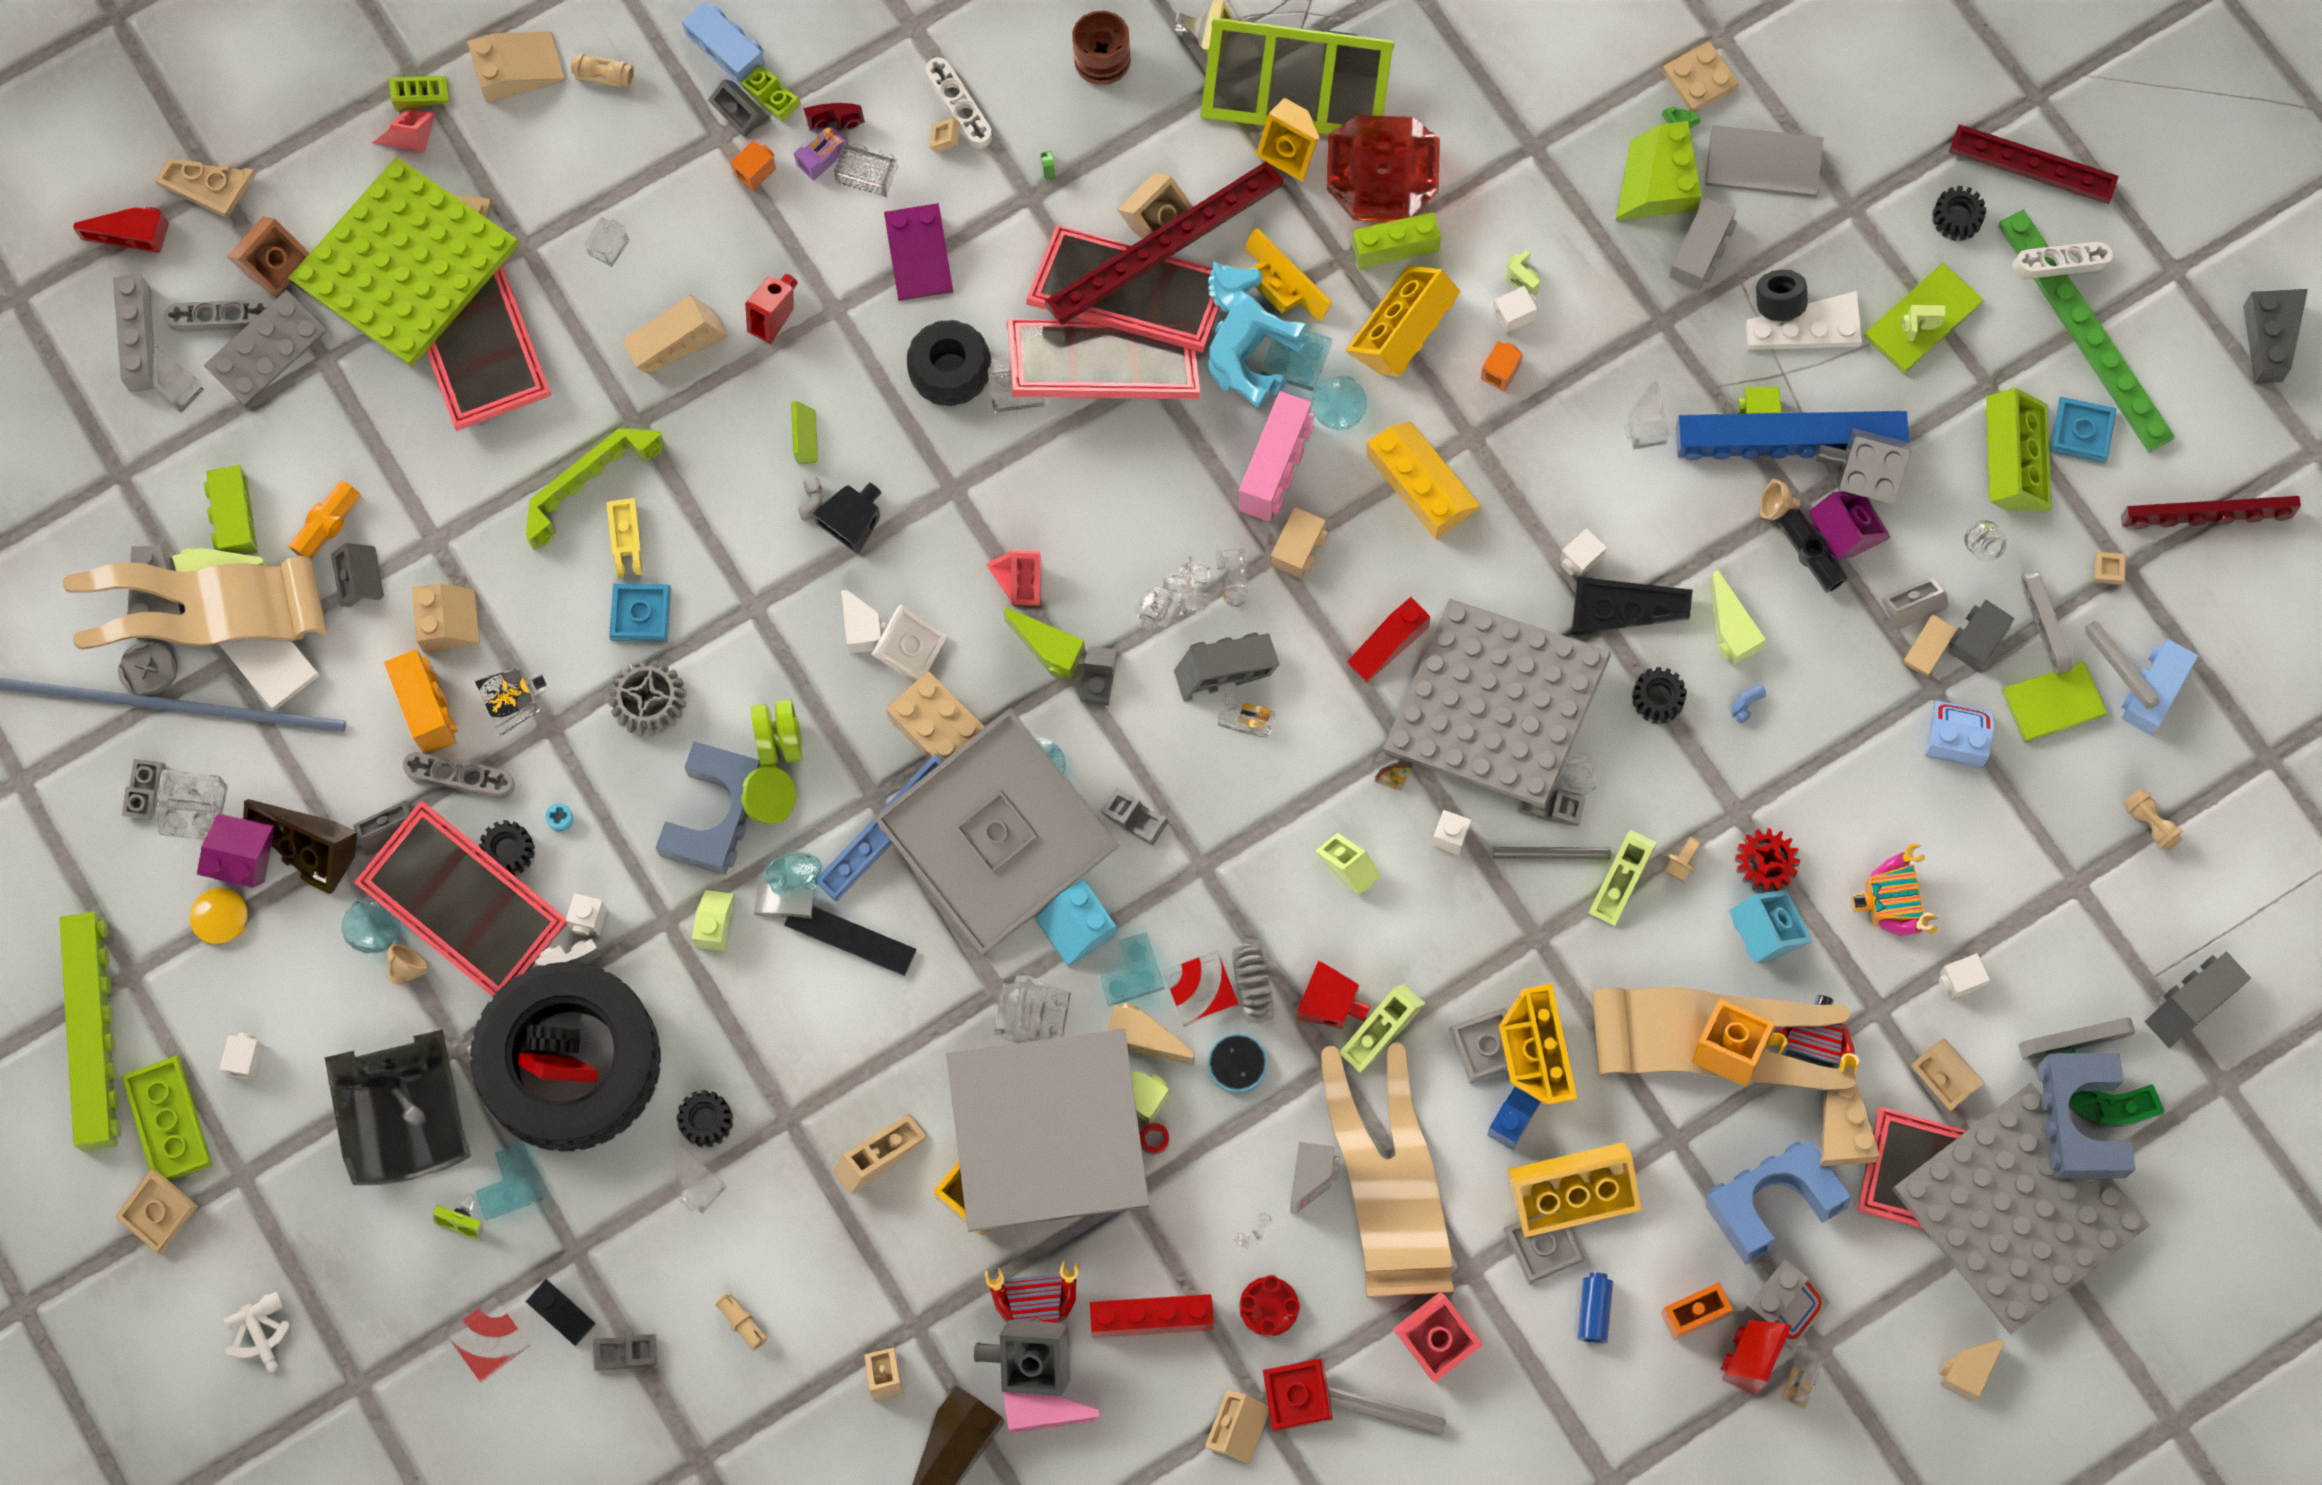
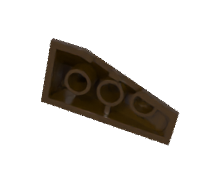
M251 799L244 800L243 819L275 826L271 847L282 855L281 861L287 866L292 864L302 873L300 878L307 884L328 894L333 893L355 858L357 832L332 820Z
M955 1386L937 1410L912 1485H959L1004 1425L1003 1417L973 1395Z

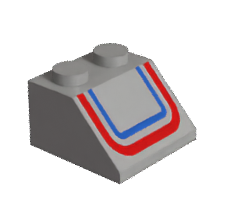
M1299 1142L1290 1213H1298L1330 1189L1331 1180H1337L1340 1156H1334V1146Z
M1784 1259L1743 1312L1756 1321L1787 1323L1792 1327L1784 1345L1793 1350L1827 1307L1829 1301L1809 1277Z

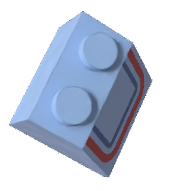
M1935 700L1925 756L1983 768L1989 758L1994 731L1993 712Z

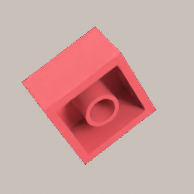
M1441 1292L1392 1329L1434 1383L1483 1345L1449 1299Z

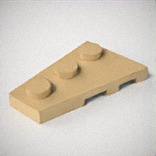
M169 158L156 177L155 182L158 186L228 219L256 173L254 169L244 168L243 170L231 169L225 165H219V167L202 165L201 162Z
M1857 1081L1851 1089L1824 1090L1822 1115L1824 1117V1125L1821 1134L1822 1155L1820 1157V1167L1877 1162L1880 1155Z

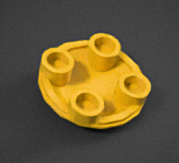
M213 888L202 893L194 901L190 910V925L193 932L204 943H226L237 936H241L246 930L247 906L244 899L235 891L227 888Z

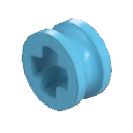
M562 803L551 805L545 814L548 825L557 832L568 830L574 821L569 807ZM562 811L564 816L567 817L566 819H561L560 824H556L555 819L552 818L553 816H558L559 812Z

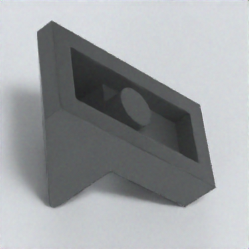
M1089 646L1084 661L1085 672L1080 696L1081 702L1109 706L1118 650Z

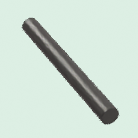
M1493 847V858L1611 859V847Z

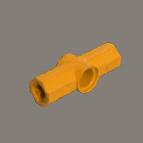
M340 481L322 504L317 503L311 508L305 520L306 524L288 545L290 550L297 556H306L312 559L327 539H333L338 535L344 525V518L362 497L361 494L347 482Z

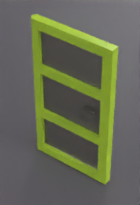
M1213 18L1211 21L1212 28L1200 117L1265 126L1269 113L1286 98L1309 112L1317 133L1380 141L1392 51L1395 47L1394 41Z

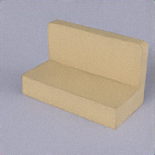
M1946 1039L1930 1047L1911 1065L1950 1111L1984 1085L1983 1081Z
M1226 1390L1205 1448L1213 1452L1229 1455L1242 1463L1250 1464L1268 1417L1269 1407L1247 1394Z

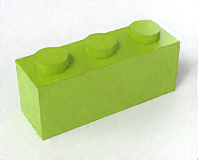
M1434 212L1355 229L1352 233V247L1358 269L1440 251L1441 235Z
M240 464L206 471L207 482H204L203 485L207 499L210 498L211 507L207 508L209 521L211 524H214L215 533L211 534L214 550L243 555L258 552L246 473Z

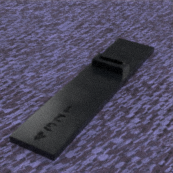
M815 906L813 907L812 919L788 916L784 924L785 927L903 976L906 975L917 951L916 948Z

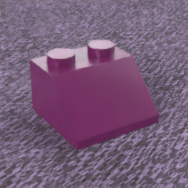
M1844 491L1832 492L1809 510L1814 526L1822 533L1827 541L1828 550L1837 559L1852 558L1891 538L1867 497Z
M218 813L201 846L197 875L250 888L264 883L275 826Z

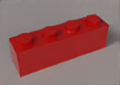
M1212 1294L1090 1302L1092 1338L1214 1330Z

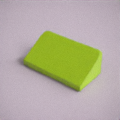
M792 401V437L795 460L798 464L816 463L818 461L816 412L814 409L798 401Z

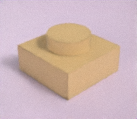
M952 117L932 124L929 148L938 153L958 146L960 122Z
M2096 552L2094 555L2093 582L2123 585L2125 581L2126 554Z

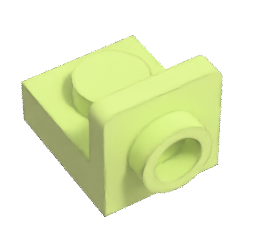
M1526 249L1520 256L1516 254L1508 262L1506 280L1517 289L1525 286L1529 294L1533 293L1536 296L1539 292L1541 280H1539L1538 275L1532 269L1525 268L1529 264L1531 255Z
M1911 305L1907 315L1902 317V332H1907V341H1914L1917 327L1924 330L1941 327L1945 318V305Z

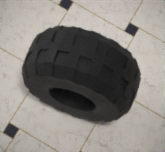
M941 320L929 326L927 325L914 336L907 352V370L913 387L916 388L924 399L937 405L955 406L971 401V399L983 391L990 378L991 355L984 337L973 326L957 320ZM947 354H955L965 360L957 370L951 372H944L934 367L935 362Z

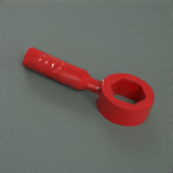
M1151 1123L1143 1127L1141 1131L1139 1130L1141 1147L1145 1152L1156 1155L1162 1153L1168 1147L1169 1134L1163 1125ZM1151 1130L1161 1132L1164 1141L1159 1147L1148 1146L1145 1137Z

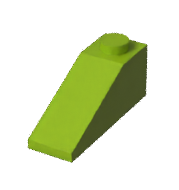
M1006 607L1003 612L1005 622L1041 665L1047 669V672L1059 679H1062L1063 676L1071 679L1085 652L1084 640Z

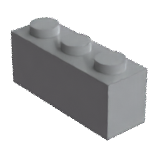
M1708 197L1704 198L1672 264L1669 278L1697 290L1701 289L1704 281L1710 282L1715 271V267L1712 264L1715 258L1721 259L1726 248V244L1723 243L1725 236L1731 237L1736 227L1737 221L1733 220L1736 209Z

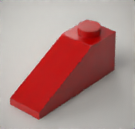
M148 206L145 209L133 207L75 222L73 229L81 240L160 253L169 223L162 211Z
M1410 596L1385 619L1351 656L1347 664L1366 683L1369 682L1429 628L1431 616Z

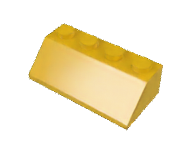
M1407 266L1345 351L1381 375L1399 377L1407 369L1408 363L1413 356L1423 347V343L1430 333L1437 328L1439 321L1446 311L1454 305L1455 299L1461 291L1442 269Z
M1412 422L1390 426L1367 442L1366 456L1435 540L1481 508V505Z
M1624 1142L1507 1169L1511 1193L1524 1238L1642 1210L1632 1155ZM1541 1213H1542V1214H1545V1215H1548V1216H1545V1217L1538 1218V1219H1535V1220H1532V1221H1528V1222H1527V1219L1532 1218V1217H1534V1216H1536V1215H1539V1214H1541Z

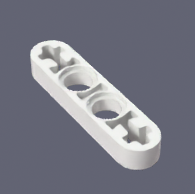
M939 57L931 59L926 65V75L933 89L950 115L960 122V130L968 143L976 149L987 147L992 141V133L986 119L949 62ZM935 68H938L940 71L943 70L945 81L942 82L939 74L934 73ZM950 87H955L960 91L954 98H949L944 94ZM969 108L973 111V115L968 119H962L958 116L961 109ZM974 124H976V128L980 133H984L983 138L980 139L978 136H975L974 128L972 127Z
M2102 242L2023 250L2012 262V269L2016 275L2023 279L2100 271L2112 260L2113 254L2110 247ZM2069 254L2075 255L2080 260V264L2071 261ZM2045 257L2052 258L2056 266L2049 265L2045 261Z

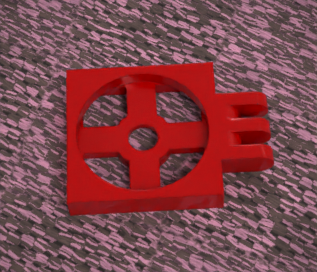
M533 1050L519 1053L518 1065L541 1079L597 1082L598 1070L574 1056H560L555 1052H534Z

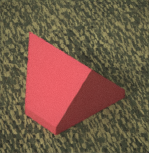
M408 108L390 124V128L372 143L425 152L434 120V112Z
M1010 551L986 564L1010 599L1011 605L1040 606L1042 582L1040 551Z

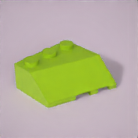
M1689 122L1660 124L1632 139L1627 156L1616 220L1698 211L1701 190Z

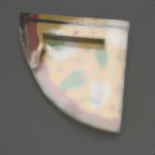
M1399 761L1398 763L1383 767L1376 774L1374 781L1401 792L1413 763Z

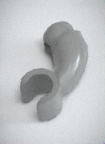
M815 477L817 486L813 489L808 488L805 481L803 483L806 494L812 497L806 503L807 505L798 508L801 520L807 521L810 518L813 519V513L823 503L822 486L817 477Z

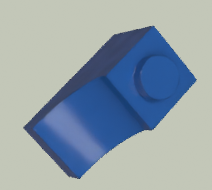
M1514 1087L1490 1125L1487 1136L1514 1150L1541 1101Z

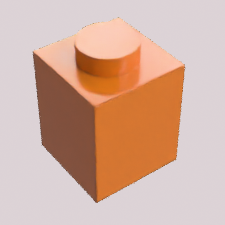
M754 140L730 162L733 174L752 191L776 170L773 152L766 145L760 146Z
M1498 341L1482 367L1480 379L1506 391L1521 366L1523 353L1513 344H1504Z

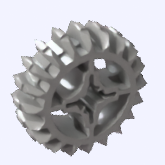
M653 659L650 666H647L646 661L641 660L640 667L636 668L634 663H630L631 671L627 673L623 669L620 670L622 679L613 678V683L616 687L609 689V694L613 698L608 700L609 706L613 707L611 714L614 718H618L617 723L619 726L626 725V730L629 733L637 729V734L642 737L645 730H648L649 735L654 736L655 729L659 728L661 733H665V724L668 723L674 727L675 721L673 717L682 718L683 714L679 708L686 707V702L682 698L687 696L686 690L682 688L684 682L681 678H677L676 670L669 671L666 663L658 667V662ZM656 680L663 682L670 688V696L657 691ZM643 681V683L640 686L633 687L635 684ZM651 692L653 698H649V701L644 703L642 698H647L646 695H650ZM626 700L638 705L639 716L630 713L626 709ZM662 709L657 714L652 715L655 710Z
M1247 943L1233 948L1231 955L1244 1019L1248 1023H1262L1265 1020L1273 1019V997L1261 947L1257 943Z

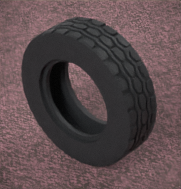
M557 962L547 964L544 967L538 966L527 970V973L523 975L519 974L510 980L509 984L505 987L502 986L480 1014L482 1017L477 1021L473 1032L474 1040H471L470 1056L472 1057L470 1064L474 1084L483 1103L495 1119L520 1140L546 1150L554 1151L558 1149L559 1152L575 1151V1149L585 1150L596 1147V1144L599 1143L602 1145L615 1138L616 1134H621L632 1125L631 1122L634 1119L637 1120L645 1110L646 1103L650 1102L656 1089L654 1086L655 1083H658L661 1069L659 1067L661 1063V1047L659 1046L660 1041L657 1030L636 993L612 973L604 972V969L590 964L585 966L584 963L568 962L567 964ZM566 1012L584 1013L599 1019L611 1032L614 1053L611 1067L606 1077L592 1092L576 1100L553 1102L539 1098L525 1088L520 1075L518 1059L526 1039L527 1025L537 1026L551 1016Z

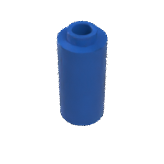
M1590 1272L1589 1277L1583 1278L1577 1339L1580 1341L1599 1344L1608 1343L1613 1281L1608 1279V1275L1605 1273Z

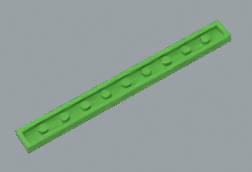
M2024 209L1999 222L1998 227L2017 255L2023 250L2049 247ZM2045 257V261L2049 265L2056 266L2052 258ZM2068 274L2033 278L2147 452L2149 453L2172 441L2175 435Z

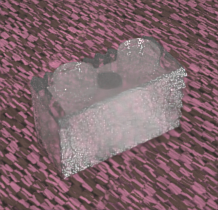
M854 143L853 146L844 144L836 168H834V176L838 184L868 191L869 193L878 194L886 198L890 193L899 167L897 158H894L889 152H872L866 146Z

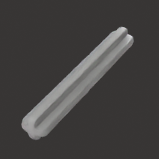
M2092 621L2086 625V635L2143 706L2149 710L2157 706L2160 702L2158 695L2099 622Z
M1329 1388L1332 1406L1438 1435L1443 1433L1445 1419L1442 1417L1341 1389Z

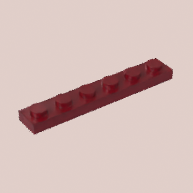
M1958 124L1949 149V153L2106 204L2110 203L2119 178L2118 175Z
M2300 496L2132 505L2125 508L2121 515L2122 527L2132 526L2133 529H2144L2149 525H2160L2161 527L2168 528L2179 523L2199 526L2213 521H2218L2219 524H2229L2235 520H2246L2253 523L2262 521L2264 518H2275L2277 521H2284L2295 516L2301 507Z

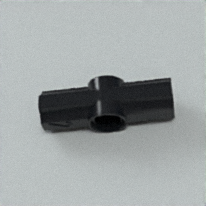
M1800 509L1791 511L1779 520L1778 525L1798 552L1800 563L1809 568L1826 593L1834 591L1847 581L1848 577L1827 549L1826 540L1815 532ZM1814 547L1819 551V554L1812 555L1806 548Z

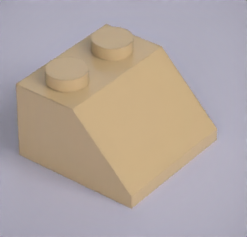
M1154 173L1117 210L1131 230L1143 239L1193 206L1172 176Z
M446 584L412 588L416 640L423 652L480 644L474 589Z

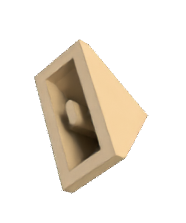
M890 1348L865 1354L869 1391L874 1401L903 1395L904 1390L895 1349Z

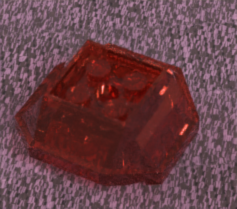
M1356 115L1339 129L1329 133L1327 191L1353 221L1391 222L1414 217L1438 194L1440 137L1430 132L1413 117ZM1383 168L1389 172L1383 174L1377 172V170Z

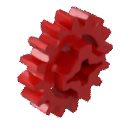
M1768 828L1766 834L1762 835L1761 831L1757 829L1754 833V838L1747 834L1744 838L1745 844L1740 843L1737 848L1742 854L1735 856V862L1741 863L1737 867L1736 872L1745 873L1742 882L1746 883L1751 880L1753 882V890L1760 885L1763 887L1764 893L1768 891L1770 886H1773L1775 891H1779L1781 883L1788 886L1791 882L1789 877L1795 878L1798 872L1793 867L1799 866L1800 859L1793 857L1797 855L1799 850L1798 848H1790L1792 838L1785 841L1781 839L1783 836L1782 831L1778 832L1775 836L1772 835L1771 828ZM1769 843V845L1762 847L1758 846V844ZM1779 848L1784 853L1786 859L1781 856ZM1766 856L1771 858L1769 865L1763 862ZM1749 862L1753 864L1756 872L1751 869ZM1772 874L1777 875L1776 877H1773V878H1765L1766 876H1769V875H1772Z

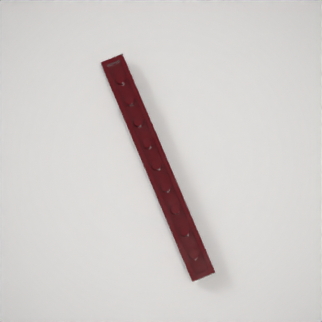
M1265 161L1045 300V307L1061 325H1064L1283 186L1282 177Z

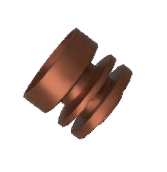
M1105 10L1093 11L1083 15L1075 23L1072 31L1074 63L1078 74L1087 82L1097 85L1111 84L1120 80L1128 72L1131 65L1129 28L1127 24L1116 13Z

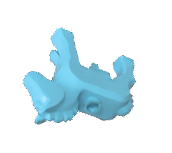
M1214 261V270H1211V276H1209L1208 280L1210 285L1208 286L1209 295L1214 299V304L1219 306L1222 311L1227 312L1228 315L1225 321H1220L1216 327V336L1209 351L1208 371L1214 383L1219 382L1221 390H1226L1229 393L1232 388L1235 392L1246 397L1255 408L1260 410L1266 404L1270 395L1277 397L1279 391L1284 389L1286 379L1279 374L1270 376L1256 374L1248 368L1245 361L1263 341L1265 336L1295 353L1303 355L1310 343V338L1304 335V333L1308 331L1310 326L1303 322H1286L1278 319L1276 316L1267 313L1259 302L1246 293L1261 283L1263 275L1258 269L1231 268L1230 264L1222 266Z

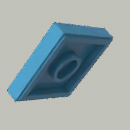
M2060 397L2050 452L2106 463L2117 408Z
M613 584L610 640L668 642L671 586L664 584Z

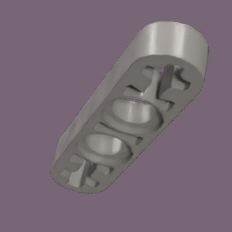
M262 299L174 303L167 307L164 317L170 328L179 332L244 329L257 317L256 314H260L261 309H266L270 303ZM239 309L241 315L238 319L234 321L227 319L229 311ZM203 311H212L213 317L207 322L199 320V316ZM178 313H182L184 317H180L179 322H175L173 318H176Z
M2033 571L2022 574L2023 591L2053 671L2057 675L2072 671V659L2039 572Z
M420 752L409 754L403 761L404 772L411 780L495 798L508 797L515 787L513 778L503 769ZM420 761L423 767L431 768V776H429V772L426 769L421 768L417 769L416 773H414L411 765H416ZM442 766H450L453 769L451 776L447 779H440L437 776V772ZM469 772H479V782L474 785L465 783V777ZM487 774H489L490 781L500 782L501 778H504L507 785L501 786L500 790H497L495 784L487 782Z
M2122 1018L2030 1039L2018 1044L2022 1059L2030 1060L2047 1056L2048 1054H2056L2073 1047L2074 1049L2126 1038L2135 1034V1029L2131 1018Z

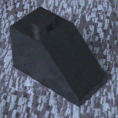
M547 1279L525 1301L575 1347L596 1324Z

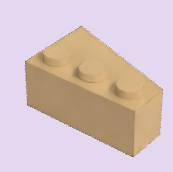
M689 295L622 341L636 368L650 374L728 335L714 309Z

